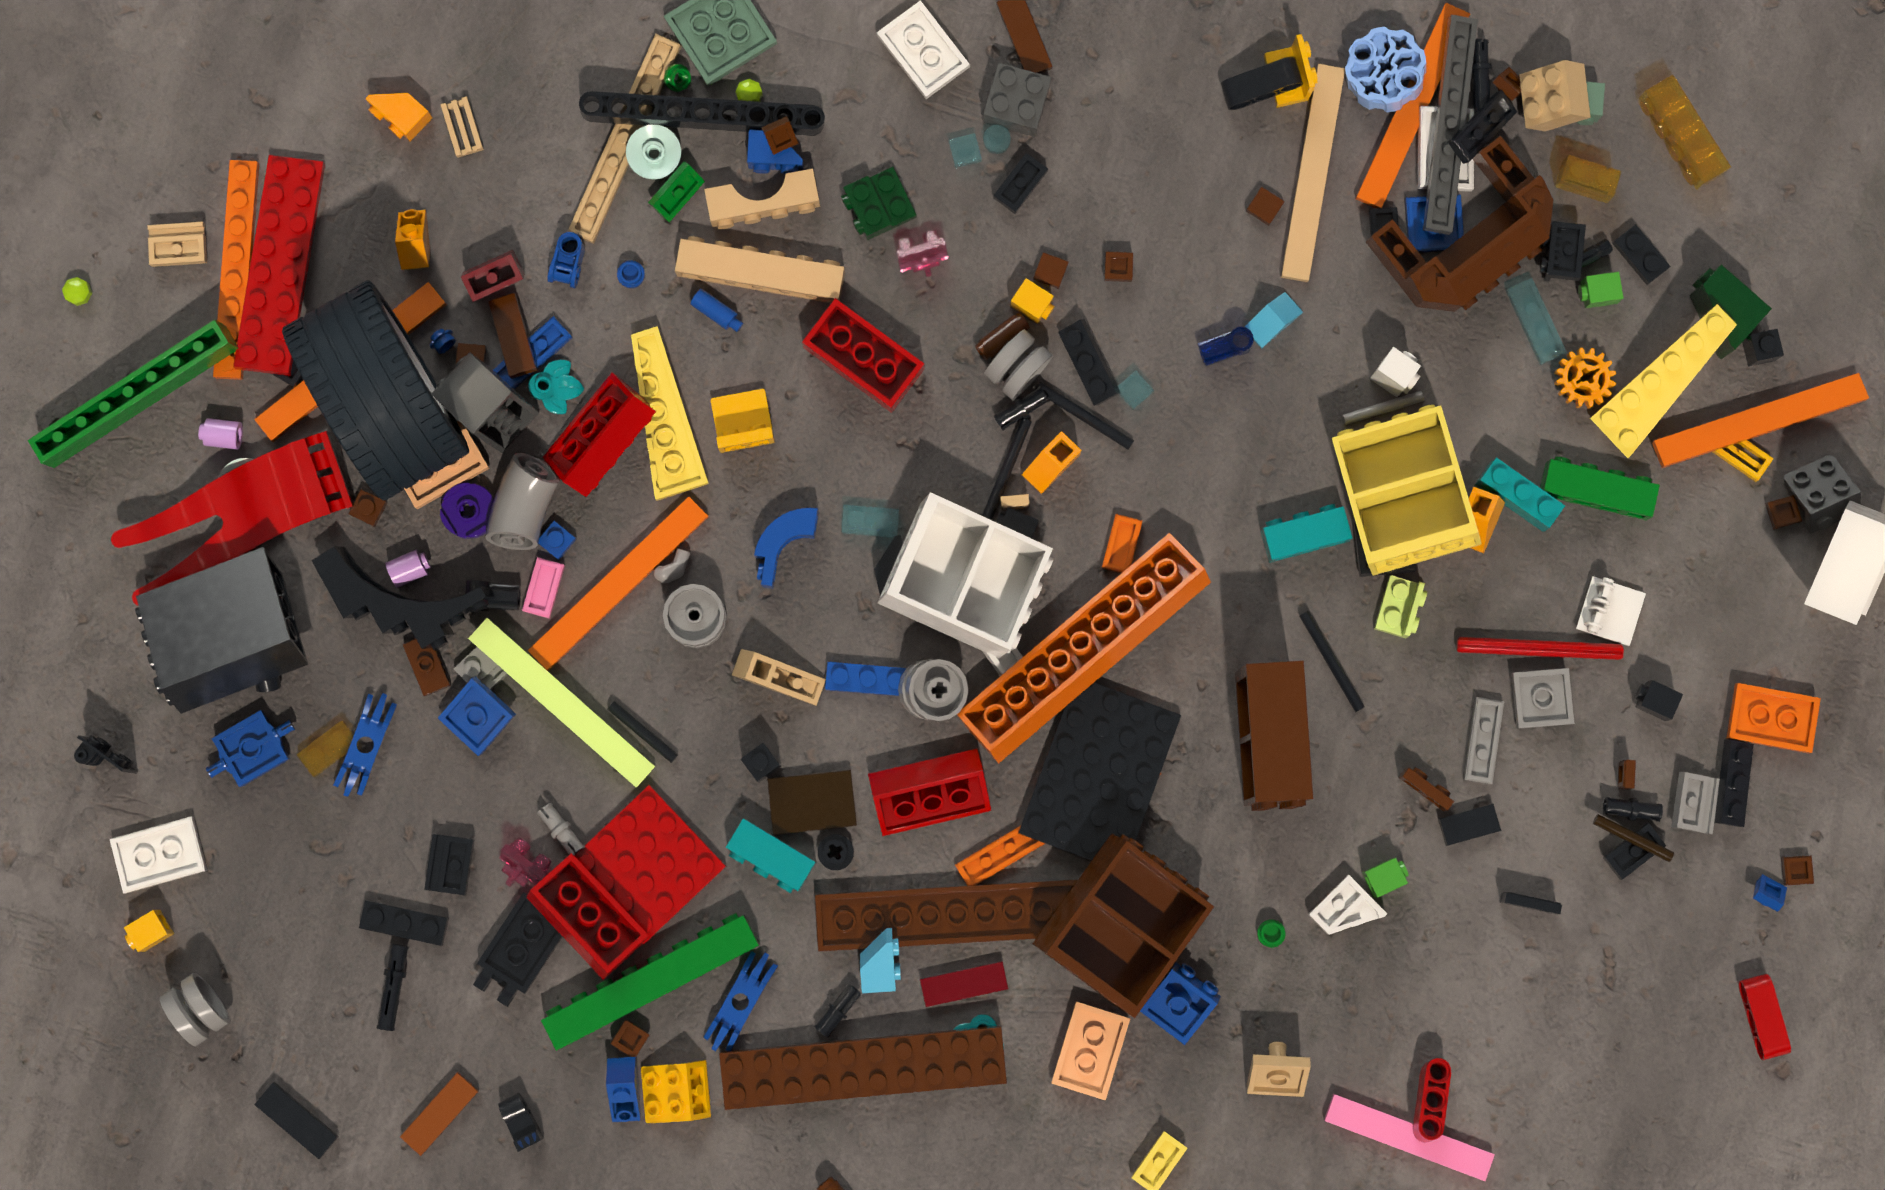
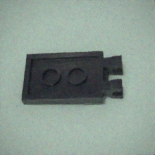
M523 892L477 964L484 969L473 984L484 992L492 979L505 986L497 1001L507 1007L514 999L518 990L524 994L527 993L563 937L526 898L528 894Z

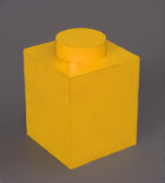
M1026 278L1012 298L1010 306L1038 324L1042 318L1047 320L1055 307L1051 304L1054 296Z
M152 910L124 927L127 933L125 939L128 945L133 950L136 949L137 952H145L174 934L161 910Z

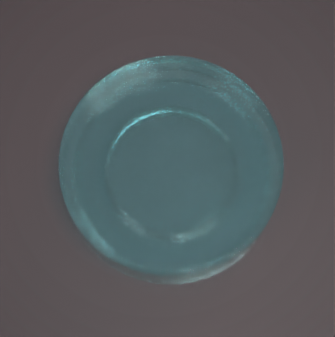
M993 125L985 131L983 144L990 153L1001 154L1010 146L1011 136L1005 127Z

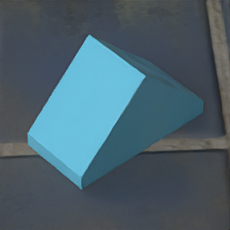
M1284 292L1268 303L1243 329L1262 349L1297 319L1303 311Z

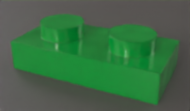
M683 161L648 203L664 220L670 223L705 181L689 164Z

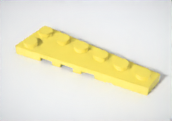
M1717 304L1590 419L1629 458L1735 328L1736 322Z
M658 326L632 334L639 393L656 411L649 424L645 426L654 496L656 501L709 483Z

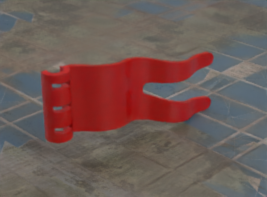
M324 431L291 442L227 472L165 511L137 524L115 531L111 536V542L115 547L122 548L170 534L215 515H218L223 521L222 528L191 555L165 574L134 591L132 600L138 606L137 595L239 557L290 529L333 512L352 507L353 503L328 432ZM323 442L325 449L309 453L308 447ZM329 467L332 468V474L318 478L317 471ZM340 491L342 498L330 502L326 501L325 496Z

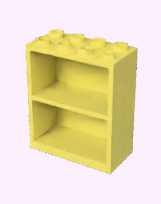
M1427 405L1421 407L1417 413L1410 415L1408 413H1400L1394 415L1390 421L1383 423L1373 421L1364 425L1363 429L1356 431L1346 429L1338 432L1337 436L1332 438L1366 560L1373 576L1482 544L1441 406Z

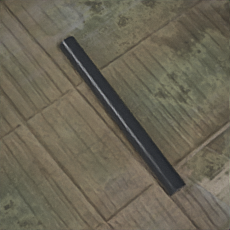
M1039 383L1036 389L1041 386L1051 402L1129 450L1134 440L1044 383Z
M1021 418L982 514L983 517L990 520L993 519L1032 423L1028 419Z
M1307 611L1301 614L1299 617L1355 713L1365 707L1311 613Z

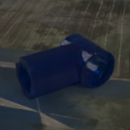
M1237 327L1231 332L1200 342L1197 345L1206 367L1237 355L1241 356L1249 353L1252 349L1254 338L1248 328ZM1244 335L1249 343L1245 347H1237L1233 343L1234 337Z

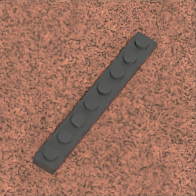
M1457 15L1448 17L1423 223L1424 231L1448 235L1453 232L1461 160L1448 144V141L1466 124L1478 19Z

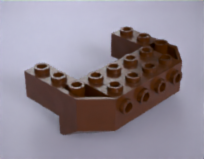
M1501 136L1481 150L1473 158V161L1506 201L1502 206L1428 262L1424 260L1393 219L1366 241V244L1416 307L1452 312L1462 307L1466 311L1478 301L1475 297L1478 293L1484 290L1487 294L1500 284L1497 281L1500 276L1505 273L1509 277L1521 268L1518 262L1525 257L1530 261L1542 251L1540 245L1549 239L1553 198L1541 175L1534 179Z

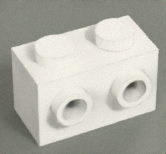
M1393 347L1370 380L1395 397H1398L1402 392L1407 394L1420 378L1417 371L1421 365L1416 363L1418 360L1407 351L1402 353Z

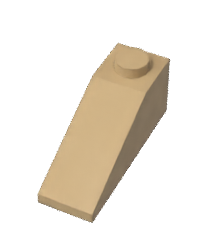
M741 649L732 676L817 706L826 679L744 649Z

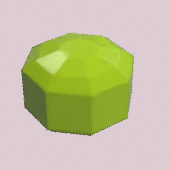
M751 79L739 82L735 91L737 99L740 101L760 102L763 97L760 84Z
M78 277L67 280L62 288L65 300L76 306L88 303L92 295L90 284Z

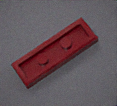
M1002 961L920 979L926 1007L1008 989Z

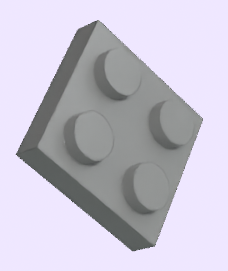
M1569 668L1511 673L1517 729L1575 724Z

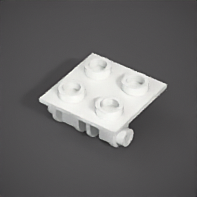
M1592 576L1576 629L1630 646L1646 593L1613 583L1614 580L1603 577V579Z

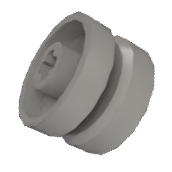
M1025 329L1019 332L998 352L984 372V375L993 384L1002 382L1010 375L1003 384L1002 392L1012 401L1018 398L1036 380L1053 358V354L1044 346L1036 348L1027 355L1034 346L1035 338Z
M689 584L679 587L670 594L664 604L663 620L665 628L677 642L685 647L698 649L710 646L720 638L726 628L727 614L725 605L713 590L704 585ZM693 611L700 614L699 618L695 621L690 616V613Z
M924 659L916 661L906 668L900 677L898 692L900 702L906 711L914 717L924 720L942 721L952 718L961 711L967 700L968 685L961 669L952 662L941 659Z
M192 973L181 981V990L171 988L160 996V1003L166 1016L179 1034L194 1047L199 1046L209 1038V1029L219 1031L230 1023V1017L224 1004L212 987L197 973Z

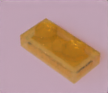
M341 720L299 752L297 756L311 775L317 777L347 754L354 734L345 722Z

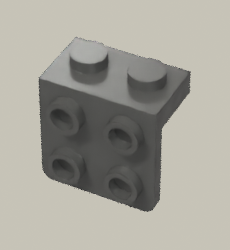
M1832 455L1820 458L1784 476L1785 484L1805 509V527L1810 534L1818 530H1825L1832 524L1840 521L1849 501L1861 505V491Z

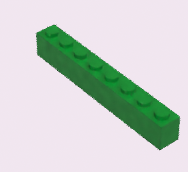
M213 320L30 438L28 442L41 464L55 468L231 355L238 349V346L227 327Z
M735 913L723 919L724 925L720 928L713 930L712 926L696 933L698 939L688 943L687 939L671 946L673 952L666 956H663L662 952L646 959L648 965L638 970L636 965L621 972L623 978L614 983L611 978L596 985L598 991L587 995L586 991L571 998L573 1004L562 1008L560 1004L546 1011L547 1017L542 1019L541 1022L555 1050L562 1049L760 946L746 916L739 917Z

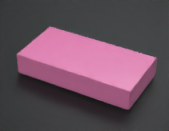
M537 557L523 605V612L550 619L565 568L564 564Z

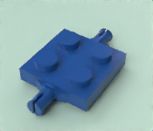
M262 710L256 712L212 738L218 749L220 760L206 767V771L210 772L208 774L213 778L222 771L227 770L232 774L239 787L245 786L290 759L283 747L281 737L295 730V727L292 725L293 723L289 719L275 728L270 724Z

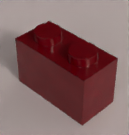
M510 250L464 271L461 279L474 302L522 280L525 273L514 250Z

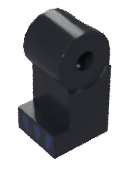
M520 1093L498 1103L499 1110L512 1135L517 1152L544 1139L530 1108H528Z

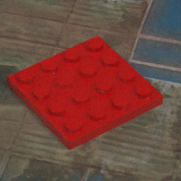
M650 785L596 834L583 849L574 855L649 935L643 944H646L727 867Z

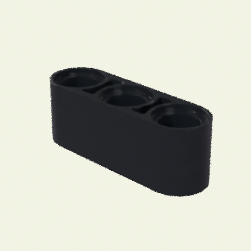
M1295 57L1274 61L1221 82L1228 110L1244 108L1303 85Z

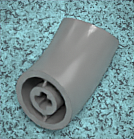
M515 453L498 487L488 520L485 537L491 544L514 550H529L538 546L546 511L560 482L558 475L547 463L524 453Z

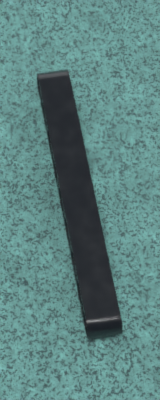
M597 91L586 92L579 99L582 117L586 121L596 123L661 125L664 127L749 132V130H762V127L777 121L779 115L786 113L793 119L790 124L794 134L814 136L821 133L825 123L823 110L815 105ZM594 101L599 104V108L595 112H588L584 109L588 102ZM617 103L627 106V110L622 114L613 112L612 108ZM644 105H651L655 110L651 115L646 116L640 113V109ZM671 107H679L682 110V114L678 117H671L667 111ZM704 108L710 112V115L705 119H699L695 116V112L698 109ZM727 110H732L738 116L736 119L728 121L723 118L722 114ZM754 112H761L764 114L765 119L758 123L753 122L750 119V115ZM809 115H814L819 118L820 122L816 126H810L805 122V118Z

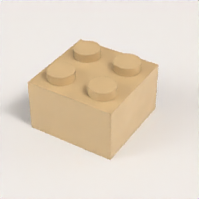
M1563 60L1519 74L1526 128L1548 131L1591 118L1584 64Z

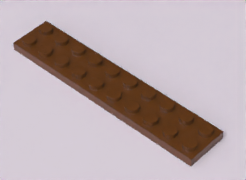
M1078 879L815 895L818 952L866 949L886 928H892L893 939L898 938L899 947L1036 939Z
M1002 1026L724 1051L719 1053L725 1110L1007 1084Z

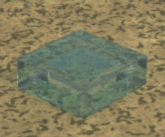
M975 133L949 139L948 142L955 168L982 162Z
M1134 371L1118 386L1121 392L1119 395L1132 410L1154 392L1153 388L1137 371Z

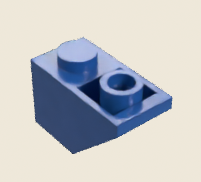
M749 130L747 163L749 169H753V172L765 174L769 173L770 170H781L782 174L804 170L803 159L792 147L773 155L763 131Z
M636 1057L608 1058L606 1088L612 1122L640 1121L639 1076Z

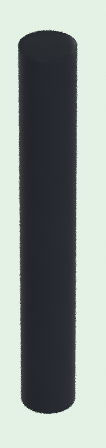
M615 701L608 707V711L670 763L677 758L678 754Z

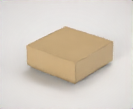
M1029 495L1001 496V510L1006 511L1008 507L1014 510L1027 509L1029 507Z

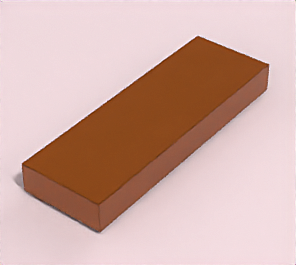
M457 1072L400 1138L422 1156L476 1096L479 1090Z

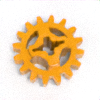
M1579 348L1577 356L1572 351L1567 354L1568 360L1562 359L1559 362L1563 369L1559 368L1554 373L1560 376V379L1556 380L1554 385L1562 386L1558 395L1566 394L1568 396L1566 399L1567 404L1575 400L1576 408H1580L1585 403L1587 409L1593 407V401L1600 405L1604 402L1603 397L1608 398L1612 394L1607 388H1613L1616 385V382L1610 380L1611 377L1616 375V371H1609L1608 369L1612 361L1604 362L1605 354L1603 352L1595 356L1594 348H1591L1587 354H1585L1583 348ZM1585 361L1591 362L1596 366L1588 365ZM1569 369L1572 373V378L1570 382H1568ZM1594 373L1588 381L1576 383L1580 380V377ZM1602 374V386L1600 388L1598 380L1599 376ZM1575 390L1584 392L1586 396L1576 393Z

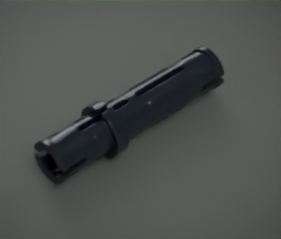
M1482 39L1475 40L1472 65L1474 114L1490 99L1489 71L1492 70V64L1489 63L1488 39H1483V42Z
M391 944L388 967L384 969L383 975H386L378 1025L376 1027L380 1030L395 1031L394 1027L403 978H406L407 974L404 969L409 946Z

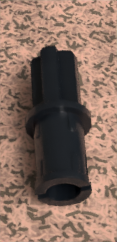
M847 985L835 1002L828 1005L830 1008L814 1027L828 1038L842 1018H847L846 1013L861 996L860 991L853 985Z

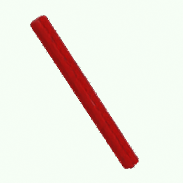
M1459 637L1456 643L1457 651L1461 653L1620 660L1624 655V648L1621 644Z

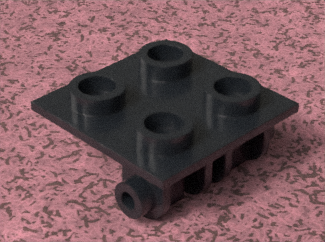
M78 735L77 738L82 743L74 753L76 762L98 766L106 759L122 772L137 774L138 771L131 767L134 764L133 761L121 753L118 755L111 752L109 749L112 746L101 737L95 738L92 735L89 737Z

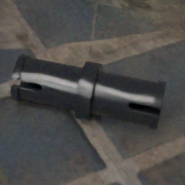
M1040 386L1021 400L1019 398L1015 399L1013 405L994 415V418L998 425L1001 426V429L1005 430V428L1021 418H1028L1030 416L1029 413L1050 400Z
M1605 797L1603 801V814L1624 816L1628 820L1633 821L1636 818L1660 822L1663 815L1662 804L1638 802L1637 798L1623 800Z

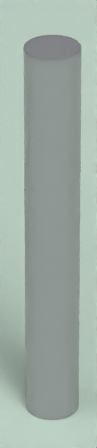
M1418 391L1343 414L1342 419L1345 425L1423 402L1424 395L1422 391Z

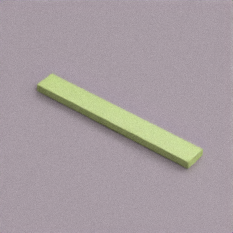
M486 618L468 638L636 788L654 769L655 766L491 620Z

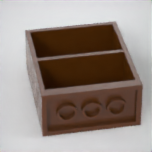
M1304 661L1245 664L1235 672L1244 806H1251V811H1264L1276 808L1277 804H1279V809H1296L1306 806V801L1313 799Z
M1111 834L1032 944L1119 1009L1135 1018L1214 906L1207 901L1210 896L1199 888L1193 887L1189 883L1186 884L1188 880L1175 870L1172 871L1168 867L1164 868L1166 863L1154 854L1151 855L1145 850L1141 852L1144 847L1131 837L1128 838L1124 834L1121 837Z

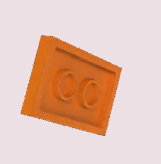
M1736 683L1726 739L1810 754L1813 751L1821 698Z

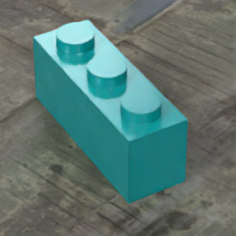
M1497 457L1489 463L1475 483L1480 489L1500 496L1505 502L1506 507L1542 532L1552 526L1565 507L1563 503Z
M1335 504L1319 508L1320 513L1309 515V512L1305 511L1292 515L1293 520L1283 522L1282 518L1266 522V527L1262 528L1260 532L1269 563L1352 540L1353 537L1344 506L1336 508Z
M742 819L726 846L731 851L728 856L741 864L745 860L754 864V872L766 879L769 874L779 880L776 885L789 893L793 889L800 891L817 863L745 819Z

